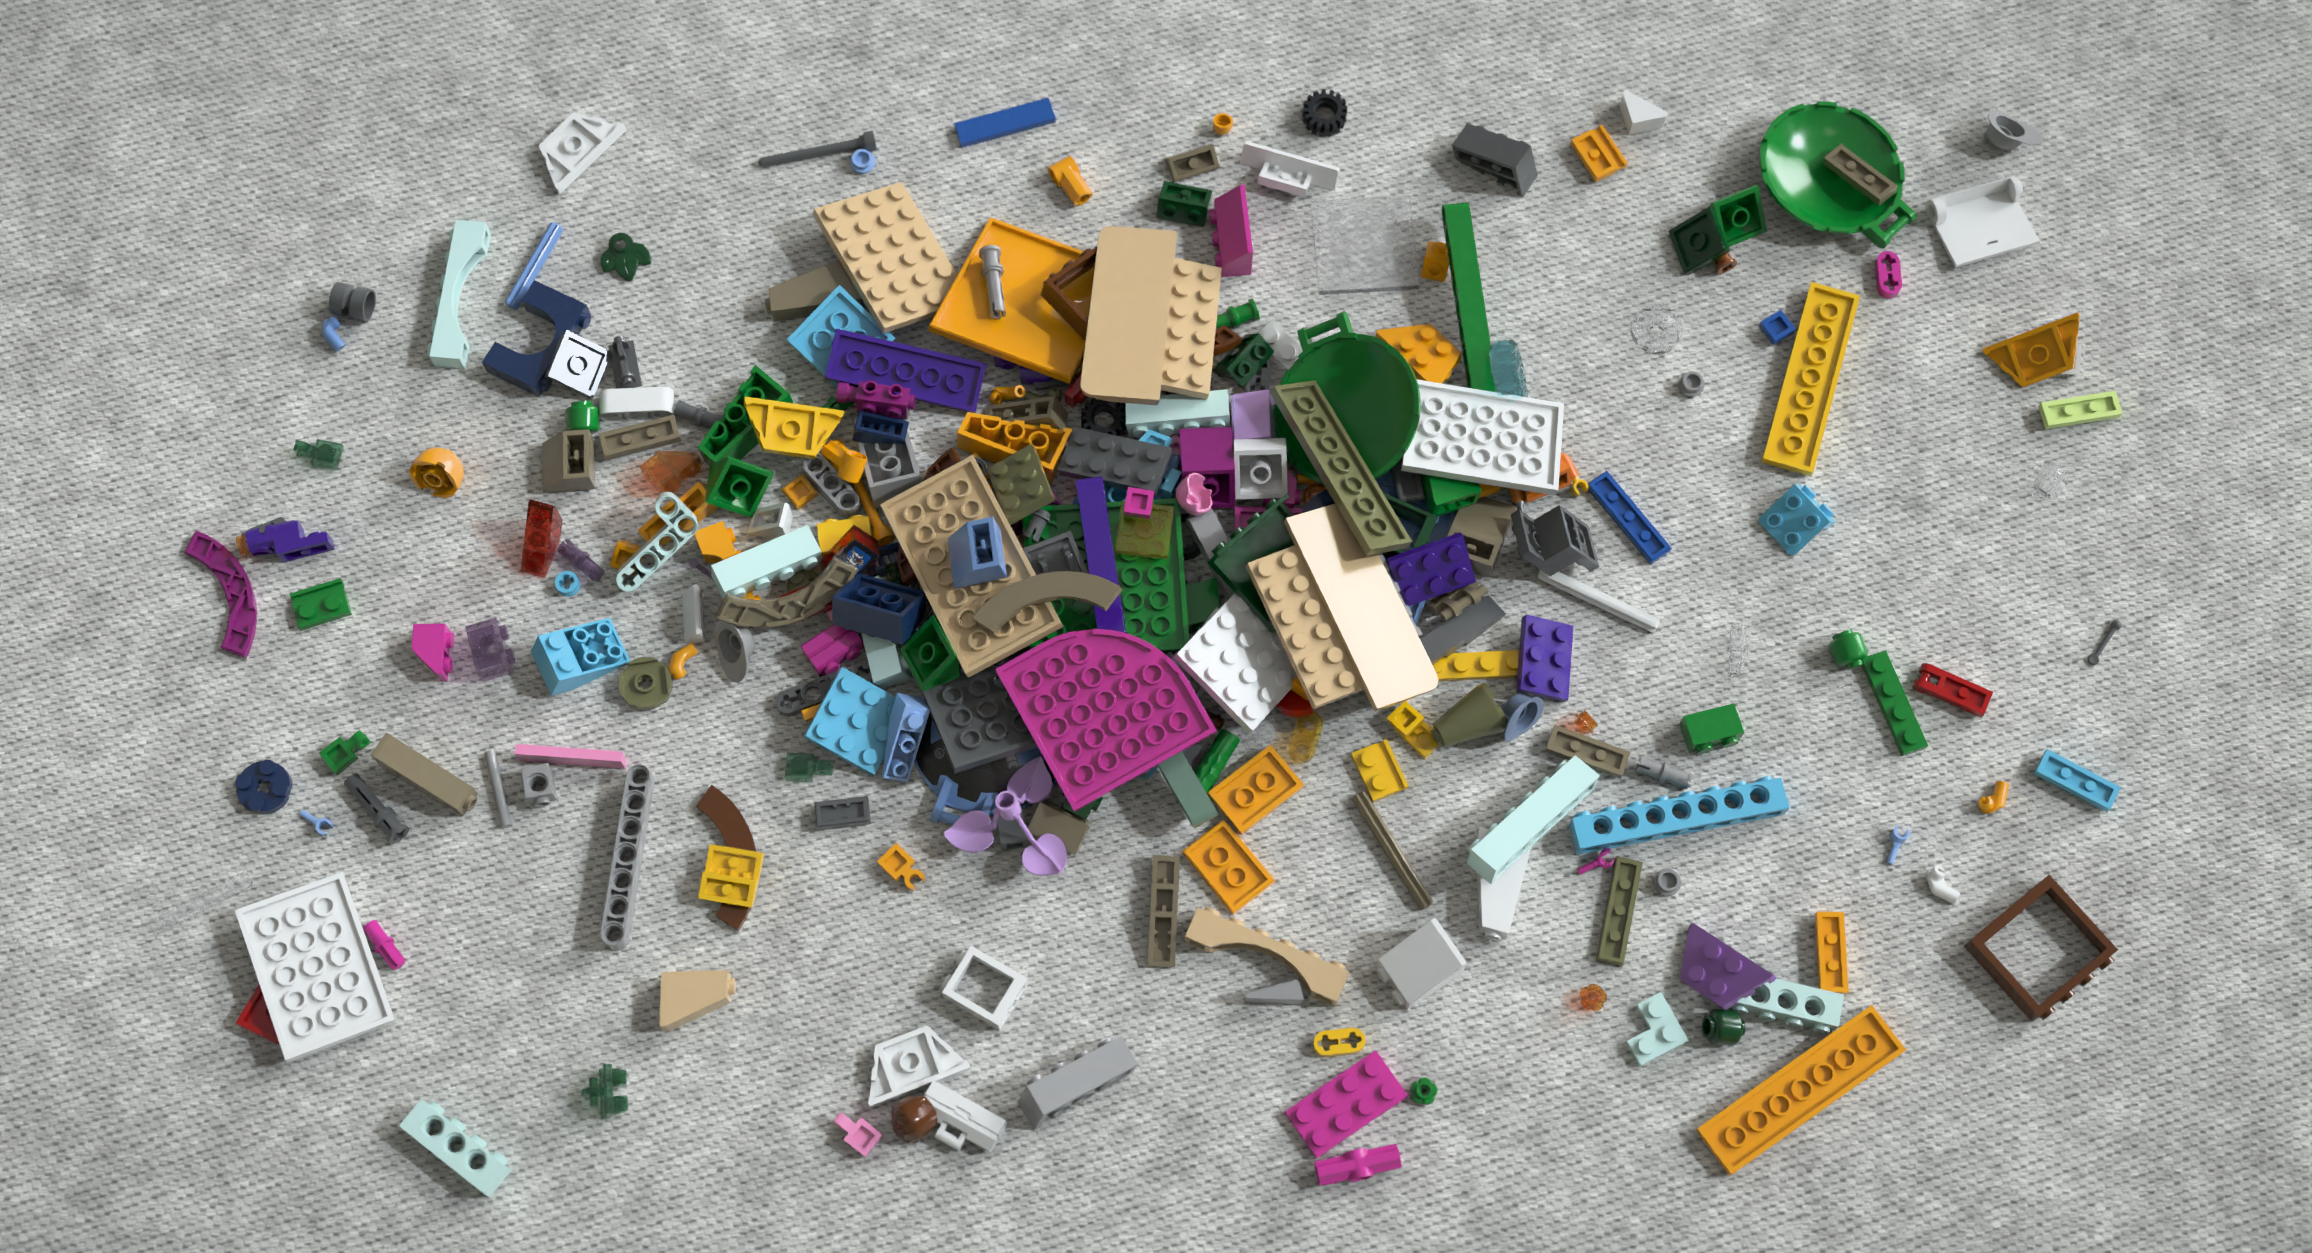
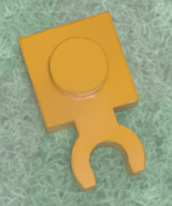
M897 843L877 861V864L896 882L903 877L907 889L912 892L916 890L914 885L910 883L913 877H918L921 881H925V876L920 870L912 869L916 864L915 860Z

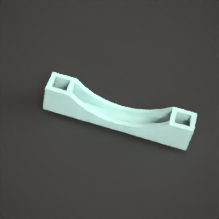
M456 220L454 229L450 230L449 240L451 247L450 251H447L445 255L447 268L446 273L441 276V297L439 296L436 301L437 319H434L432 322V333L434 335L432 342H429L427 348L428 357L432 360L435 367L465 369L469 344L461 332L458 322V298L468 274L477 263L487 256L491 233L486 222Z

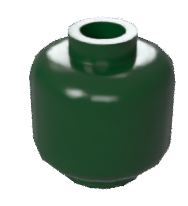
M1713 1009L1702 1020V1033L1713 1045H1736L1745 1034V1022L1735 1010Z

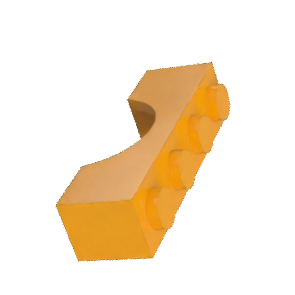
M723 521L697 530L694 534L706 563L716 564L742 553L741 550L735 551L733 543L737 542L732 528L726 529ZM752 591L746 593L743 597L745 599L761 600L760 596H754Z

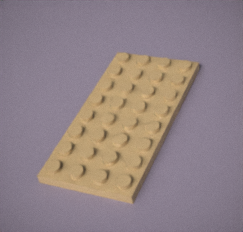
M973 455L880 504L968 678L1064 627L1050 601L1037 605L1035 603L1020 610V613L1006 622L995 635L972 619L976 612L997 593L1018 581L1036 575ZM993 517L1001 529L1007 578L955 589L948 538L966 522Z

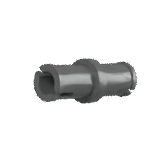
M681 400L677 402L674 409V416L692 421L698 427L703 425L711 428L722 417L707 411V408L703 406L698 408Z

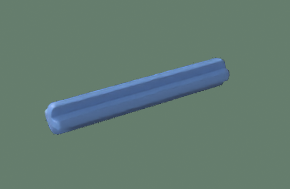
M551 222L505 300L508 307L517 310L521 305L522 298L536 279L562 234L563 229L561 225Z

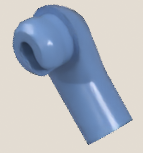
M331 316L328 320L322 322V334L334 351L338 352L346 344L335 332L336 329L340 328L341 324L334 316Z

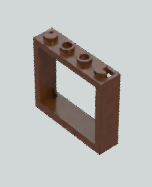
M1097 246L1092 250L1090 248L1086 249L1074 262L1072 260L1067 262L1058 273H1051L1049 278L1043 282L1044 286L1040 294L1084 340H1086L1088 318L1061 289L1095 267Z
M2050 874L1964 945L1967 951L2031 1022L2039 1017L2042 1020L2049 1017L2055 1011L2052 1007L2055 1003L2060 1001L2063 1004L2075 994L2072 989L2078 984L2083 987L2095 977L2092 972L2098 967L2103 970L2114 961L2111 956L2118 951V948ZM2046 892L2101 953L2039 1005L1984 943Z

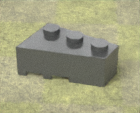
M1467 123L1452 144L1457 161L1482 175L1485 171L1498 178L1496 183L1502 186L1507 183L1518 189L1517 195L1524 197L1538 176L1531 145L1524 141H1516L1502 133L1497 134L1486 130L1482 126H1474Z

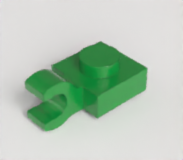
M359 730L347 741L340 736L319 752V754L331 770L338 775L359 759L354 752L362 750L371 741Z

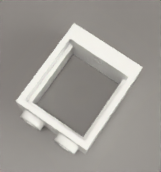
M970 946L967 952L963 950L956 961L958 967L954 974H948L941 986L944 989L942 991L943 997L994 1028L1001 1030L1026 989L1028 979ZM974 959L1013 981L993 1014L954 992Z

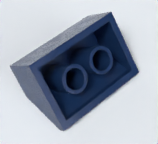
M858 573L832 597L833 625L843 627L846 630L864 633L870 637L889 640L892 643L904 644L916 632L928 598L922 590Z

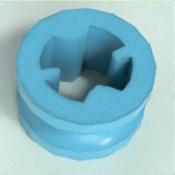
M563 571L557 575L555 586L561 595L571 597L579 591L580 581L574 572ZM565 579H570L571 582L574 581V583L570 584L569 589H565L563 585L565 584Z

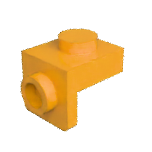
M1428 241L1421 277L1445 282L1449 266L1446 244Z

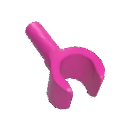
M1604 848L1601 850L1597 859L1577 869L1579 874L1581 875L1599 866L1603 868L1612 866L1615 858L1606 861L1602 857L1607 855L1611 849Z

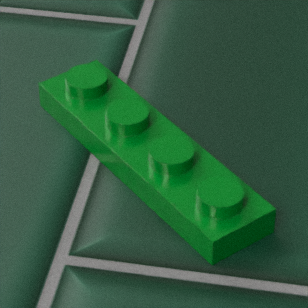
M1885 650L1861 659L1863 662L1862 668L1901 756L1926 749L1928 747L1927 741L1887 651Z

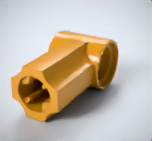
M1070 155L1048 167L1051 179L1057 187L1061 186L1074 206H1081L1092 197V191L1081 177L1080 170Z
M831 440L827 445H824L821 454L838 470L837 476L851 483H859L868 458L862 453L849 450L838 441Z

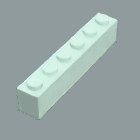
M1574 756L1568 762L1565 760L1561 762L1551 778L1546 776L1534 793L1530 791L1524 796L1518 808L1512 807L1505 814L1503 821L1499 825L1494 823L1488 829L1486 837L1482 840L1476 839L1468 849L1470 854L1467 864L1492 884L1595 789L1600 775L1577 756Z

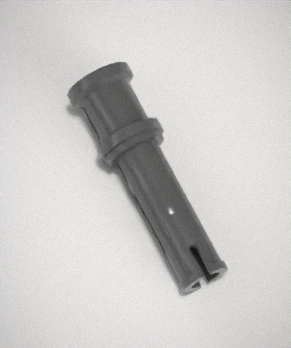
M352 774L345 780L344 785L373 817V825L376 828H380L386 834V840L390 844L401 841L408 834V826L401 824L395 817L396 812L392 808L383 805L374 792L360 778L359 774Z

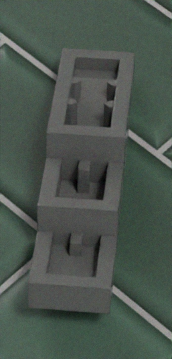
M1487 595L1477 604H1471L1463 609L1462 614L1456 618L1451 617L1421 638L1420 641L1432 665H1434L1444 656L1446 658L1449 657L1461 646H1467L1503 618L1506 613Z

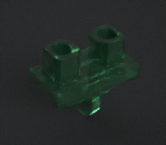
M603 1064V1068L599 1069V1087L597 1078H589V1088L581 1090L582 1097H590V1107H597L598 1097H600L601 1120L610 1119L612 1115L625 1113L628 1110L627 1096H613V1087L626 1086V1070L612 1069V1064Z

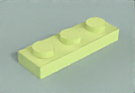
M2116 391L2041 402L2038 406L2045 430L2120 418L2123 414Z

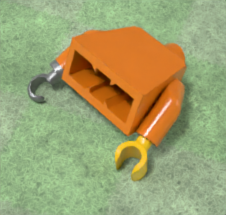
M1561 452L1558 490L1571 485L1572 481L1573 485L1570 488V492L1573 496L1578 497L1580 493L1576 485L1581 486L1583 491L1586 492L1588 490V483L1585 480H1579L1578 476L1580 474L1571 457ZM1509 488L1513 506H1517V509L1524 511L1523 504H1526V502L1529 503L1548 495Z

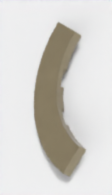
M834 556L826 569L813 582L790 595L769 600H752L726 593L715 614V618L741 627L771 628L798 622L825 608V605L832 601V597L854 578L859 569Z
M1057 571L1025 578L1003 589L989 599L972 619L995 635L1006 622L1020 613V610L1036 603L1037 605L1048 601H1055L1059 598L1075 599V601L1095 605L1107 611L1122 589L1119 585L1107 579L1083 572Z

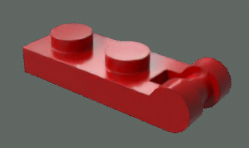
M1921 664L1919 679H1915L1912 686L1914 690L1931 695L1980 718L1984 716L1993 694L1992 691L1931 664ZM1930 678L1937 679V684L1930 683Z

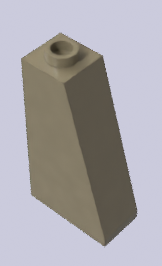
M839 260L768 288L769 298L765 299L767 314L772 313L774 322L809 317L839 285L863 308L864 304Z
M385 733L371 753V756L385 771L462 816L467 811H471L477 803L478 793L472 786L388 733Z

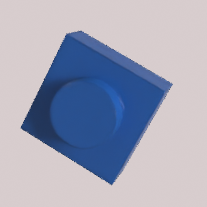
M1782 310L1762 320L1759 324L1760 329L1773 345L1794 334L1796 330Z

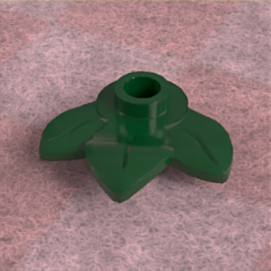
M616 233L610 238L609 248L602 254L600 261L604 273L616 269L620 277L626 281L633 280L637 271V264L650 265L652 263L648 249L641 243L633 242L632 238L626 233ZM619 241H624L626 243V246L623 249H619L616 247V244Z

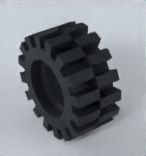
M1322 89L1321 94L1318 93V90L1313 92V96L1310 94L1303 106L1302 117L1303 124H1306V129L1308 131L1312 129V134L1314 135L1320 132V137H1324V133L1331 137L1333 131L1338 134L1340 128L1343 129L1346 122L1348 108L1345 99L1341 100L1339 93L1334 96V90H1330L1329 94L1326 93V89ZM1320 107H1328L1333 110L1334 116L1330 119H1321L1316 116L1315 112Z
M1091 398V403L1087 401L1085 409L1082 408L1081 426L1083 429L1106 434L1124 435L1125 427H1127L1125 406L1123 404L1120 405L1119 402ZM1101 412H1107L1113 416L1114 422L1111 426L1102 428L1095 424V416Z

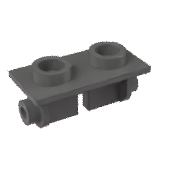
M623 336L615 337L612 345H608L611 352L610 358L616 389L642 386L634 341H627Z

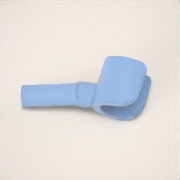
M302 810L299 814L311 822L321 836H327L326 833L320 830L323 824H329L334 828L331 821L326 818H315L305 810Z
M1899 825L1890 834L1892 848L1886 863L1891 865L1894 863L1900 845L1910 835V831L1907 829L1903 837L1897 834Z

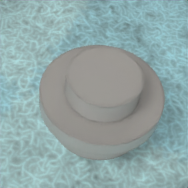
M1697 372L1685 373L1679 380L1680 391L1689 397L1700 395L1705 386L1702 376Z
M1660 870L1654 877V887L1661 895L1672 896L1681 887L1680 876L1674 870Z

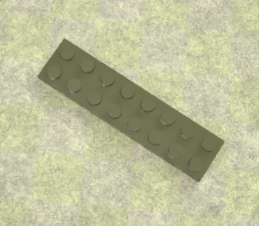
M1313 380L1274 386L1270 392L1271 396L1365 555L1408 548L1412 543L1411 538L1317 382Z

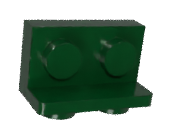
M1164 181L1158 198L1156 217L1158 219L1204 227L1213 190Z
M1259 333L1245 334L1242 337V344L1230 350L1213 370L1219 377H1232L1239 386H1245L1272 356L1274 350Z

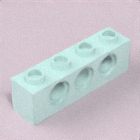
M1776 979L1772 983L1766 982L1754 989V991L1761 994L1762 1002H1755L1751 996H1748L1747 998H1741L1737 1004L1731 1007V1010H1735L1739 1014L1752 1012L1759 1014L1758 1017L1763 1020L1775 1021V1018L1786 1020V1024L1792 1027L1807 1025L1813 1027L1815 1032L1829 1034L1830 1031L1833 1032L1839 1027L1844 995ZM1778 997H1783L1789 1002V1009L1779 1006ZM1805 1004L1813 1005L1816 1009V1015L1808 1014L1805 1010Z
M421 1099L399 1127L478 1190L490 1197L512 1171L506 1166L509 1160L496 1150L493 1154L489 1153L484 1149L487 1145L484 1140L475 1133L472 1137H469L463 1132L466 1126L454 1117L450 1121L442 1115L445 1110L432 1100L428 1104ZM436 1123H441V1132L438 1135L432 1136V1126ZM462 1139V1149L459 1152L453 1153V1143L456 1140ZM479 1156H484V1165L480 1169L474 1170V1160Z

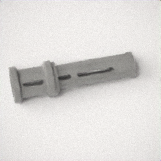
M986 245L979 250V257L983 263L981 274L986 279L990 317L1001 319V315L1002 317L1006 316L1001 276L1004 273V268L1000 264L1001 249L996 245Z

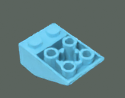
M610 618L539 635L530 651L551 696L574 690L631 662Z

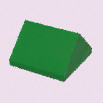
M1758 185L1714 201L1710 205L1715 210L1728 247L1767 232Z
M726 456L709 469L705 502L752 518L774 476V472Z
M932 615L899 649L920 689L923 691L959 677L957 654L953 650L936 616Z

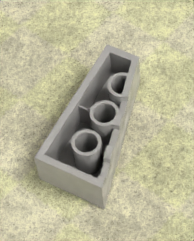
M1122 1036L1115 1040L1109 1037L1097 1045L1098 1049L1089 1052L1088 1049L1084 1050L1074 1057L1075 1061L1067 1065L1065 1062H1062L1053 1067L1049 1075L1042 1077L1041 1074L1037 1075L1026 1083L1028 1086L1021 1095L1018 1104L1034 1131L1043 1126L1044 1119L1052 1114L1054 1118L1062 1115L1064 1111L1072 1106L1071 1102L1075 1101L1077 1104H1080L1096 1093L1095 1088L1098 1087L1102 1091L1134 1072L1138 1063Z

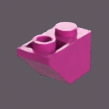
M445 623L413 624L411 649L442 682H448V673H452L453 661L449 657L450 648L454 647L453 632L449 630Z

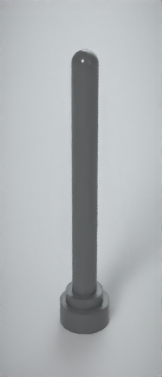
M873 130L863 132V135H860L857 139L761 157L758 160V164L761 167H767L859 148L874 151L877 150Z

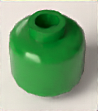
M591 401L572 402L571 406L566 409L567 431L589 429L591 434L599 431V409L592 405Z
M1849 629L1832 636L1833 640L1829 643V649L1836 665L1847 666L1848 670L1863 665L1861 659L1868 655V650L1860 633Z

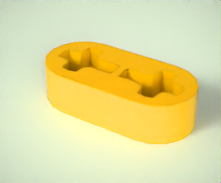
M1357 1028L1325 1030L1315 1036L1313 1049L1321 1057L1354 1055L1363 1050L1366 1038L1364 1033ZM1350 1034H1354L1355 1039H1360L1361 1042L1357 1043L1356 1048H1352L1350 1043L1341 1044V1041L1348 1040ZM1323 1037H1327L1328 1042L1337 1041L1336 1045L1329 1047V1051H1324L1322 1046H1318V1043L1322 1042Z

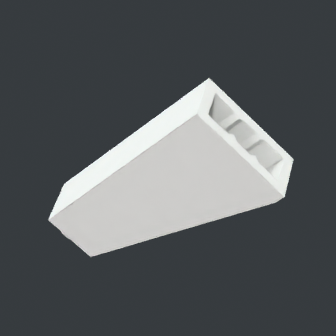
M1480 827L1476 839L1482 840L1486 837L1488 829ZM1531 848L1492 884L1477 873L1479 932L1485 933V937L1490 940L1500 941L1501 938L1506 939L1509 934Z

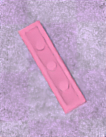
M518 744L515 747L514 753L519 761L621 769H626L627 759L621 751Z

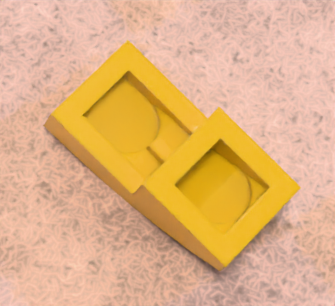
M1407 701L1403 702L1387 717V721L1396 732L1424 759L1441 745V743L1437 745L1430 732L1432 728L1424 722V717Z

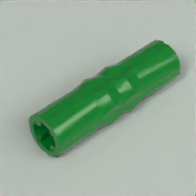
M1225 729L1220 730L1194 771L1207 794L1240 742L1236 735Z

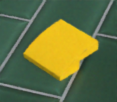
M709 844L705 871L702 872L698 899L753 907L764 853Z

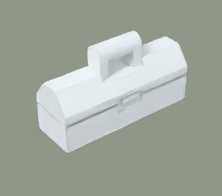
M933 1080L925 1093V1097L932 1103L938 1117L937 1124L940 1125L935 1138L958 1151L962 1148L964 1142L968 1140L991 1153L998 1142V1138L1001 1137L1007 1126L1006 1120ZM951 1126L960 1131V1137L958 1138L947 1132V1127Z

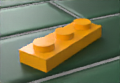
M1817 911L1814 917L1818 989L1847 995L1849 989L1844 912Z

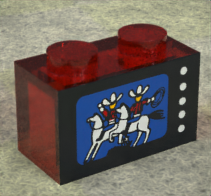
M853 525L821 559V573L835 556L858 567L859 570L856 575L858 573L863 574L869 565L873 566L880 556L879 541Z

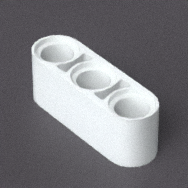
M668 387L605 389L600 392L599 418L603 421L654 420L674 414V391Z

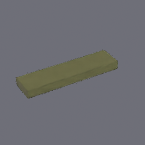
M1619 856L1615 857L1595 961L1620 967L1624 965L1643 864L1641 861Z

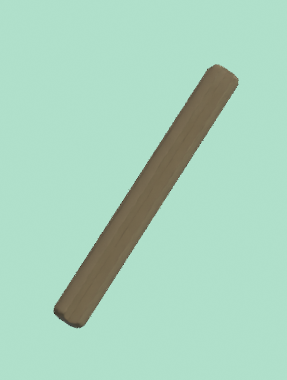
M1366 792L1355 795L1353 797L1354 804L1419 909L1424 910L1430 907L1433 903L1432 898Z

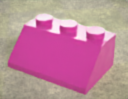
M1239 185L1214 199V209H1209L1210 224H1215L1216 231L1212 232L1213 247L1218 246L1219 253L1215 254V267L1222 268L1221 277L1251 275L1253 247L1245 185Z

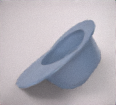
M1516 694L1501 705L1507 720L1504 732L1505 741L1510 742L1519 735L1524 734L1540 719L1544 708L1541 698H1530L1523 694Z

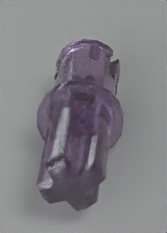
M566 539L565 542L559 545L557 551L573 564L574 569H580L593 581L600 580L604 575V570L589 558V553L580 550L572 541Z

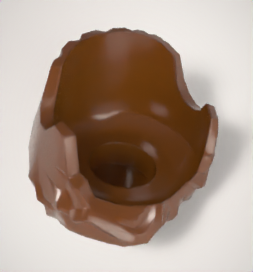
M908 1096L894 1102L892 1105L891 1124L893 1131L907 1144L918 1143L937 1124V1113L932 1103L925 1096Z

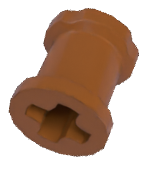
M1729 253L1713 261L1718 275L1730 271L1737 265L1736 259H1732Z

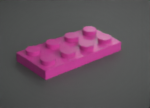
M1375 1050L1286 1110L1285 1114L1314 1157L1318 1159L1406 1099L1408 1095Z

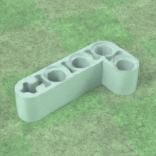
M662 492L658 495L655 502L656 512L666 524L620 566L617 571V585L623 591L629 592L637 589L697 531V517L672 492ZM669 499L674 502L675 507L671 511H664L661 509L660 503L663 500ZM683 518H688L692 520L693 526L688 530H683L678 525L679 521ZM664 536H669L674 540V544L671 547L665 548L660 545L659 540ZM644 554H650L655 558V561L651 565H644L641 563L640 558ZM636 565L638 570L633 575V582L630 580L624 582V573L630 575L635 571Z

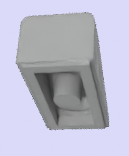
M1297 979L1247 992L1244 998L1245 1003L1302 1005L1304 1002L1299 980Z

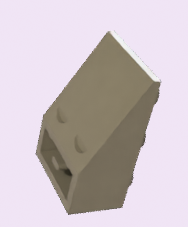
M1484 496L1479 498L1476 504L1458 510L1448 536L1459 532L1462 533L1474 572L1489 577L1492 576L1512 522L1511 514L1516 511L1517 507Z

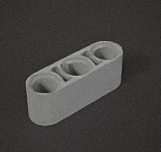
M818 454L815 459L804 458L803 468L807 479L837 513L844 519L859 515L861 512L859 496L845 480L837 476L838 472L824 456ZM818 465L822 467L819 471H810L813 466ZM829 484H838L833 490L826 488ZM848 501L855 503L850 508L843 507V504Z

